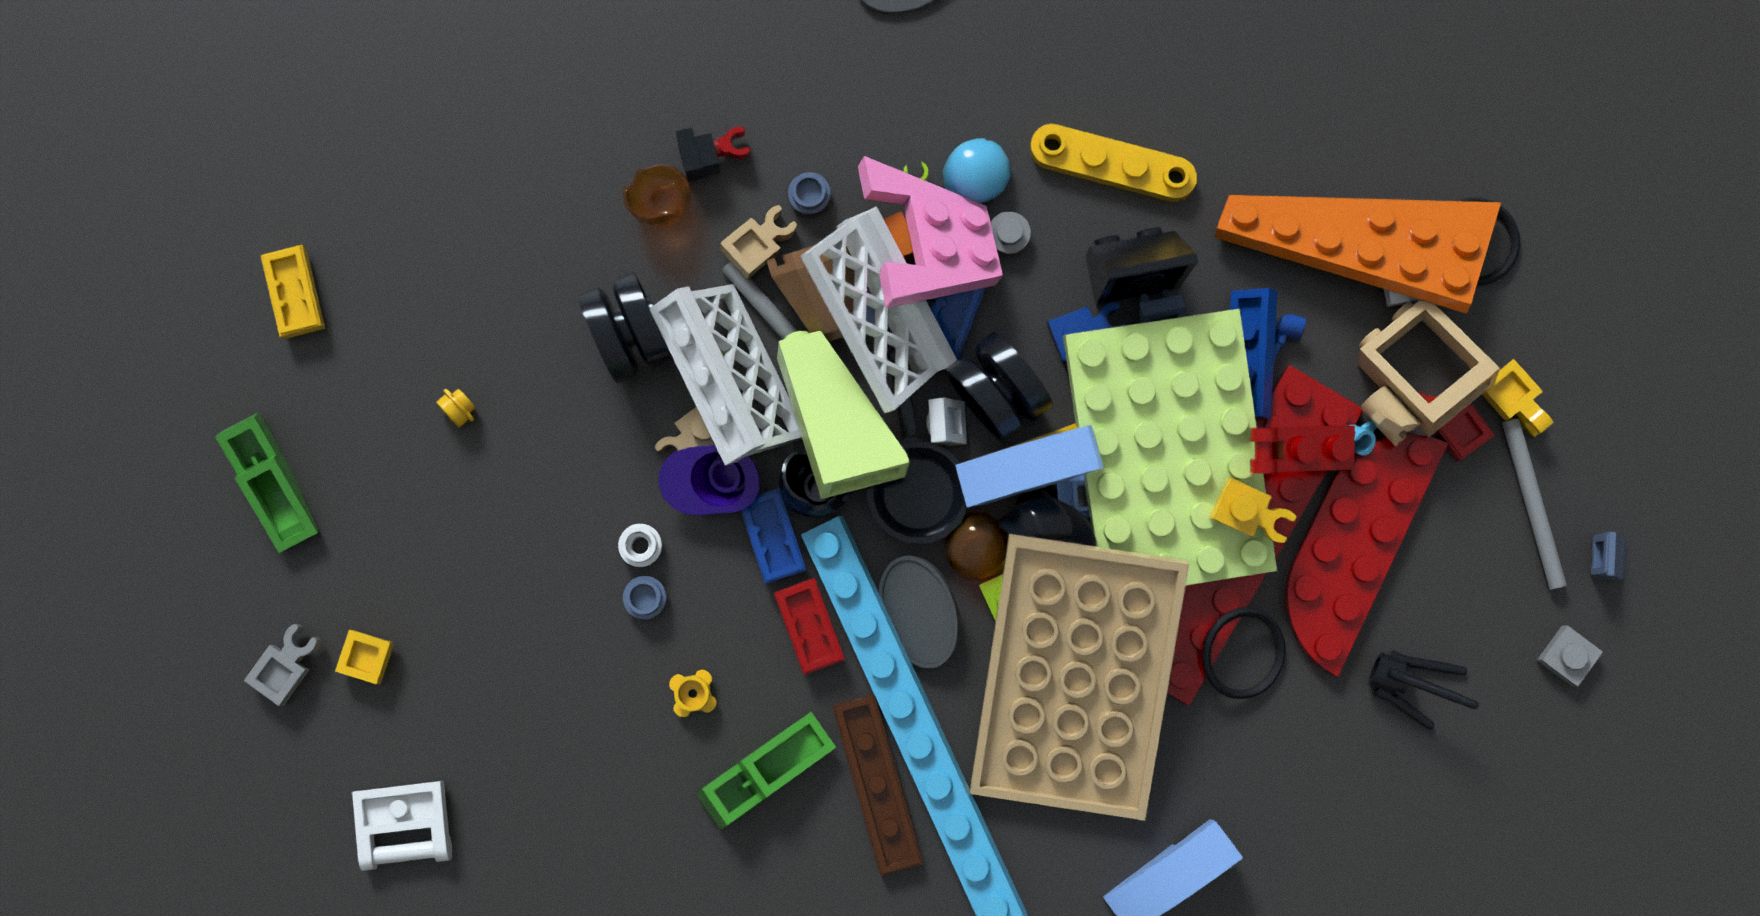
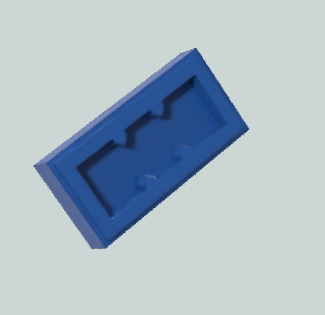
M986 288L935 298L931 311L957 360L961 358Z
M777 488L757 495L754 502L744 510H741L765 585L806 572L805 563L780 489Z

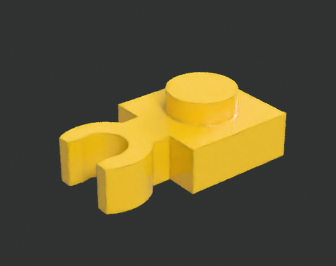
M1227 477L1209 518L1251 537H1254L1259 526L1264 536L1269 540L1285 543L1287 538L1276 533L1274 523L1280 517L1289 521H1295L1296 516L1287 509H1267L1272 496Z

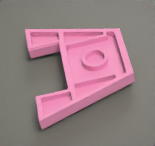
M866 156L863 157L858 165L864 199L903 204L916 264L885 262L879 270L886 308L995 286L1003 273L986 205Z

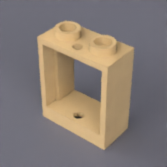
M1419 300L1416 304L1412 302L1404 304L1392 317L1393 322L1381 331L1379 328H1376L1365 336L1359 344L1360 350L1357 365L1380 388L1386 385L1421 422L1418 427L1430 437L1494 385L1500 368L1435 304ZM1421 321L1471 368L1470 371L1430 403L1380 355Z

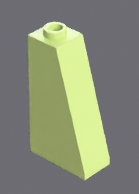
M821 330L812 333L797 331L787 335L784 340H780L778 342L777 360L821 499L904 478L909 465L907 453Z

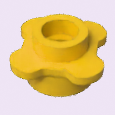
M699 670L695 675L687 677L677 674L671 678L669 687L674 691L676 701L674 712L678 716L687 717L694 711L702 710L705 713H709L714 710L717 701L711 695L710 683L712 682V676L708 671ZM691 689L697 691V696L694 698L689 696Z

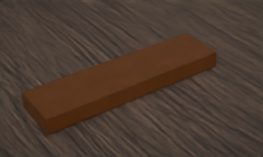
M870 694L833 705L880 876L923 865L875 695Z

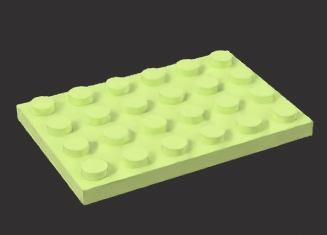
M1240 309L1063 335L1076 429L1092 425L1104 466L1103 469L1083 475L1090 524L1097 541L1096 547L1187 560L1189 568L1186 585L1277 571L1273 541L1264 536L1261 527L1258 526L1254 537H1251L1209 518L1227 477L1240 481L1266 494L1264 475L1261 473H1250V459H1255V442L1250 441V428L1257 426Z

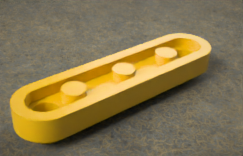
M1047 124L1040 127L1034 133L1030 144V154L1033 161L1044 169L1168 202H1179L1186 199L1193 191L1197 182V173L1194 166L1182 157L1057 124ZM1048 139H1055L1059 142L1060 148L1054 151L1049 150L1044 142ZM1172 171H1177L1182 175L1183 181L1181 183H1173L1170 181L1168 174Z

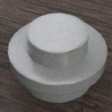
M1003 212L991 221L998 252L1012 255L1021 252L1027 246L1031 236V229L1028 221L1022 215L1016 212Z

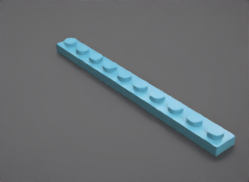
M838 516L801 534L976 916H1028L973 795L970 794V788L844 516Z

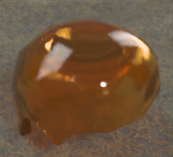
M659 163L645 169H638L632 183L629 186H624L622 191L625 208L641 224L657 229L670 227L678 222L688 210L692 199V189L686 176L674 166Z
M968 511L961 524L944 538L947 559L951 567L963 577L985 580L998 574L1004 568L1008 541L1005 531L998 525L999 520L987 512Z

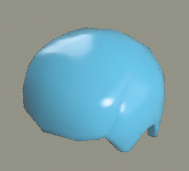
M985 138L973 139L960 144L949 155L942 170L944 187L947 190L978 203L996 199L1005 190L1011 178L1010 159L1000 145Z

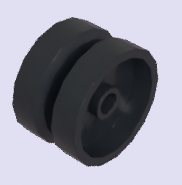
M635 272L614 280L613 292L619 305L618 309H614L606 292L599 287L578 295L580 307L608 371L617 384L637 375L638 364L632 347L637 346L644 362L652 368L673 360L651 314L650 308L654 306L650 296H646Z
M992 332L976 345V356L980 365L974 360L962 356L947 368L945 373L960 398L980 423L1000 443L1006 445L1023 430L1022 420L1018 412L1028 419L1037 420L1053 406V402L1042 382L1021 355L1003 337Z

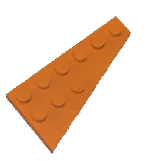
M1229 195L1214 238L1467 314L1473 300L1501 202Z

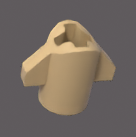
M1386 385L1374 392L1360 407L1362 412L1396 447L1407 437V431L1410 432L1421 424L1416 416Z

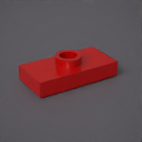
M815 578L774 593L804 675L845 660Z

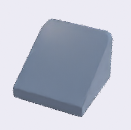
M1605 532L1594 535L1591 562L1592 578L1624 579L1626 538L1617 532Z

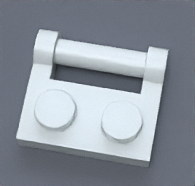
M444 781L352 792L358 862L361 871L375 870L379 864L435 858L436 862L452 859V842L448 829ZM431 827L432 840L379 847L375 845L374 834Z

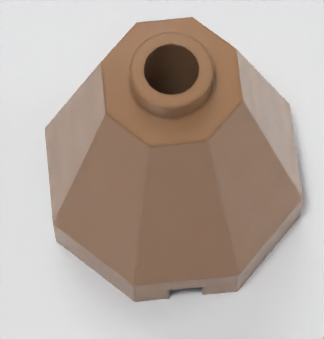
M813 246L783 255L784 264L777 266L775 258L766 260L772 279L810 333L821 330L828 341L842 338L843 335L800 257ZM846 246V253L851 255ZM820 255L819 257L826 271L832 275L833 260ZM845 266V282L854 286L855 271ZM844 294V304L848 312L853 315L854 299Z

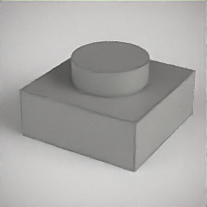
M1564 625L1560 627L1537 661L1570 686L1578 687L1603 651L1571 627Z

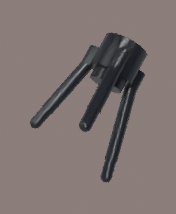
M1392 650L1390 655L1383 652L1378 655L1369 676L1368 684L1377 687L1374 695L1388 700L1428 729L1434 728V722L1395 694L1397 691L1404 694L1409 685L1472 709L1479 707V703L1476 700L1413 676L1414 670L1407 667L1411 666L1465 675L1467 669L1463 666L1405 656Z

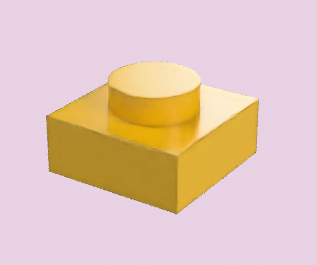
M349 630L335 672L381 685L394 642L355 630Z

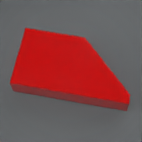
M1418 392L1428 403L1437 398L1436 396ZM1471 403L1435 432L1441 441L1448 443L1446 449L1456 462L1461 461L1495 436Z

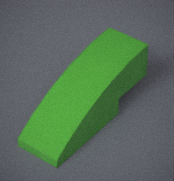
M260 412L228 427L215 436L237 474L235 477L237 484L278 553L319 532L302 491Z
M810 712L703 787L696 795L721 830L830 753L836 746L814 714Z

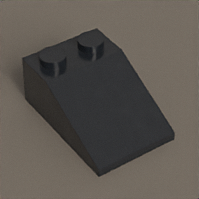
M1160 227L1141 230L1136 233L1137 238L1120 241L1118 235L1099 238L1094 241L1095 246L1089 247L1086 254L1095 304L1099 305L1141 297V294L1145 293L1147 295L1162 293L1165 289L1170 291L1177 290L1197 265V253L1175 231L1162 233Z

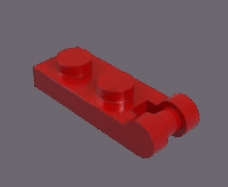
M1355 426L1250 428V441L1255 442V459H1250V473L1269 474L1277 472L1354 470Z

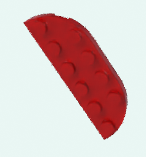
M1406 434L1407 437L1397 447L1388 438H1383L1375 442V446L1369 454L1359 455L1355 453L1354 470H1337L1294 556L1285 584V610L1288 613L1291 627L1296 636L1295 640L1300 648L1318 667L1334 677H1338L1446 450L1448 443L1423 435Z

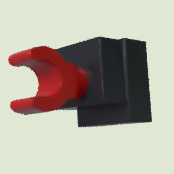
M692 127L675 131L687 182L720 173L717 157L722 156L744 160L750 156L749 147L736 149L731 144L734 139L745 136L744 127H734L726 133V136H722L714 141L711 133L694 137Z

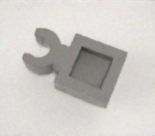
M293 624L286 630L282 650L276 645H269L244 679V682L278 706L286 704L309 672V669L300 663L303 657L314 654L321 645V639L312 637L305 647H300L297 643V636L304 628L300 624Z

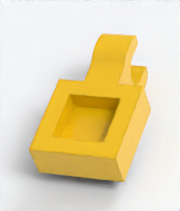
M1515 359L1499 370L1495 384L1482 394L1505 421L1516 414L1524 429L1533 438L1554 423L1550 416L1533 400L1543 391Z

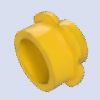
M444 389L445 395L436 402L440 409L458 428L468 420L473 422L474 418L470 414L476 408L460 389H457L454 393Z

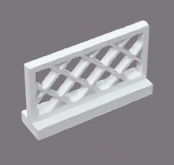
M875 207L844 220L836 226L837 230L800 257L884 413H887L901 405L936 372L949 368L957 359L926 300L890 308L885 307L879 270L885 262L907 263L878 208ZM846 246L851 255L846 253ZM820 255L833 260L832 275L826 271L819 257ZM845 266L855 271L854 286L845 282ZM867 286H868L870 292L872 293V295L869 294V293H867ZM844 294L854 299L853 315L848 312L844 304ZM866 305L875 309V325L866 321ZM888 325H889V327H890L892 333H890V332L887 331ZM865 334L874 337V354L870 353L865 343ZM887 344L896 348L895 364L887 360ZM908 363L913 372L908 370ZM886 372L895 376L894 394H892L886 383Z
M734 284L691 291L689 286L677 288L650 308L651 314L725 466L736 463L746 456L794 443L802 439L790 398ZM724 298L731 316L718 308L720 299ZM715 321L728 330L727 338L714 330ZM738 338L746 343L750 354L737 346ZM734 360L747 368L746 376L733 369ZM757 376L764 380L768 393L756 385ZM753 398L765 406L764 415L752 408ZM776 414L783 419L789 432L775 424Z

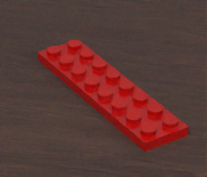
M1288 365L1272 390L1271 419L1256 420V426L1355 425L1362 414L1360 406ZM1327 471L1263 474L1266 494L1272 496L1268 509H1287L1296 516L1295 521H1289L1283 517L1278 518L1274 523L1276 533L1288 539ZM1273 541L1275 559L1285 543ZM1267 573L1185 585L1167 690L1168 695L1186 706L1190 705L1206 678L1202 666V648L1209 629L1225 613L1234 609L1248 607ZM1241 617L1228 622L1216 635L1211 650L1212 666Z

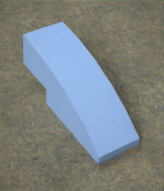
M1092 425L1037 439L955 465L967 507L986 505L1104 468Z
M1209 819L1179 843L1170 845L1104 895L1103 898L1116 916H1161L1217 878L1243 857L1218 823Z

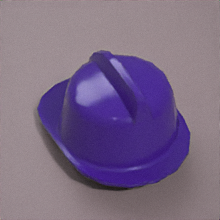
M715 445L697 446L675 451L665 459L659 471L658 486L665 501L673 509L683 514L733 513L744 510L754 502L760 489V475L756 464L750 456L725 466Z

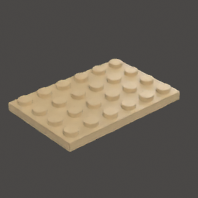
M1009 534L970 794L1145 821L1189 568L1187 560Z

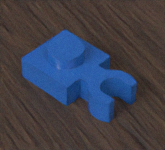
M1119 303L1107 304L1102 308L1099 315L1093 318L1087 306L1047 322L1049 332L1062 363L1067 362L1063 335L1114 328L1108 323L1107 316L1119 311L1121 308Z

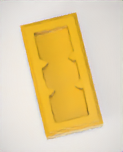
M298 245L260 255L279 337L287 339L325 329L307 248L303 245Z

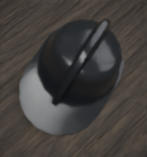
M1040 489L1021 494L1016 505L998 523L999 527L1005 531L1007 541L1009 534L1096 547L1095 534L1086 517L1075 508Z

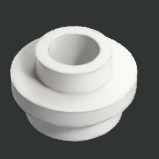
M634 524L625 529L621 534L618 543L619 553L623 560L632 566H649L661 554V537L649 525ZM638 538H645L648 541L649 546L645 553L637 554L633 549V544Z

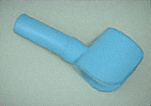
M1369 420L1361 427L1353 424L1348 425L1355 426V453L1359 455L1369 454L1376 442L1373 433L1377 428L1375 424Z

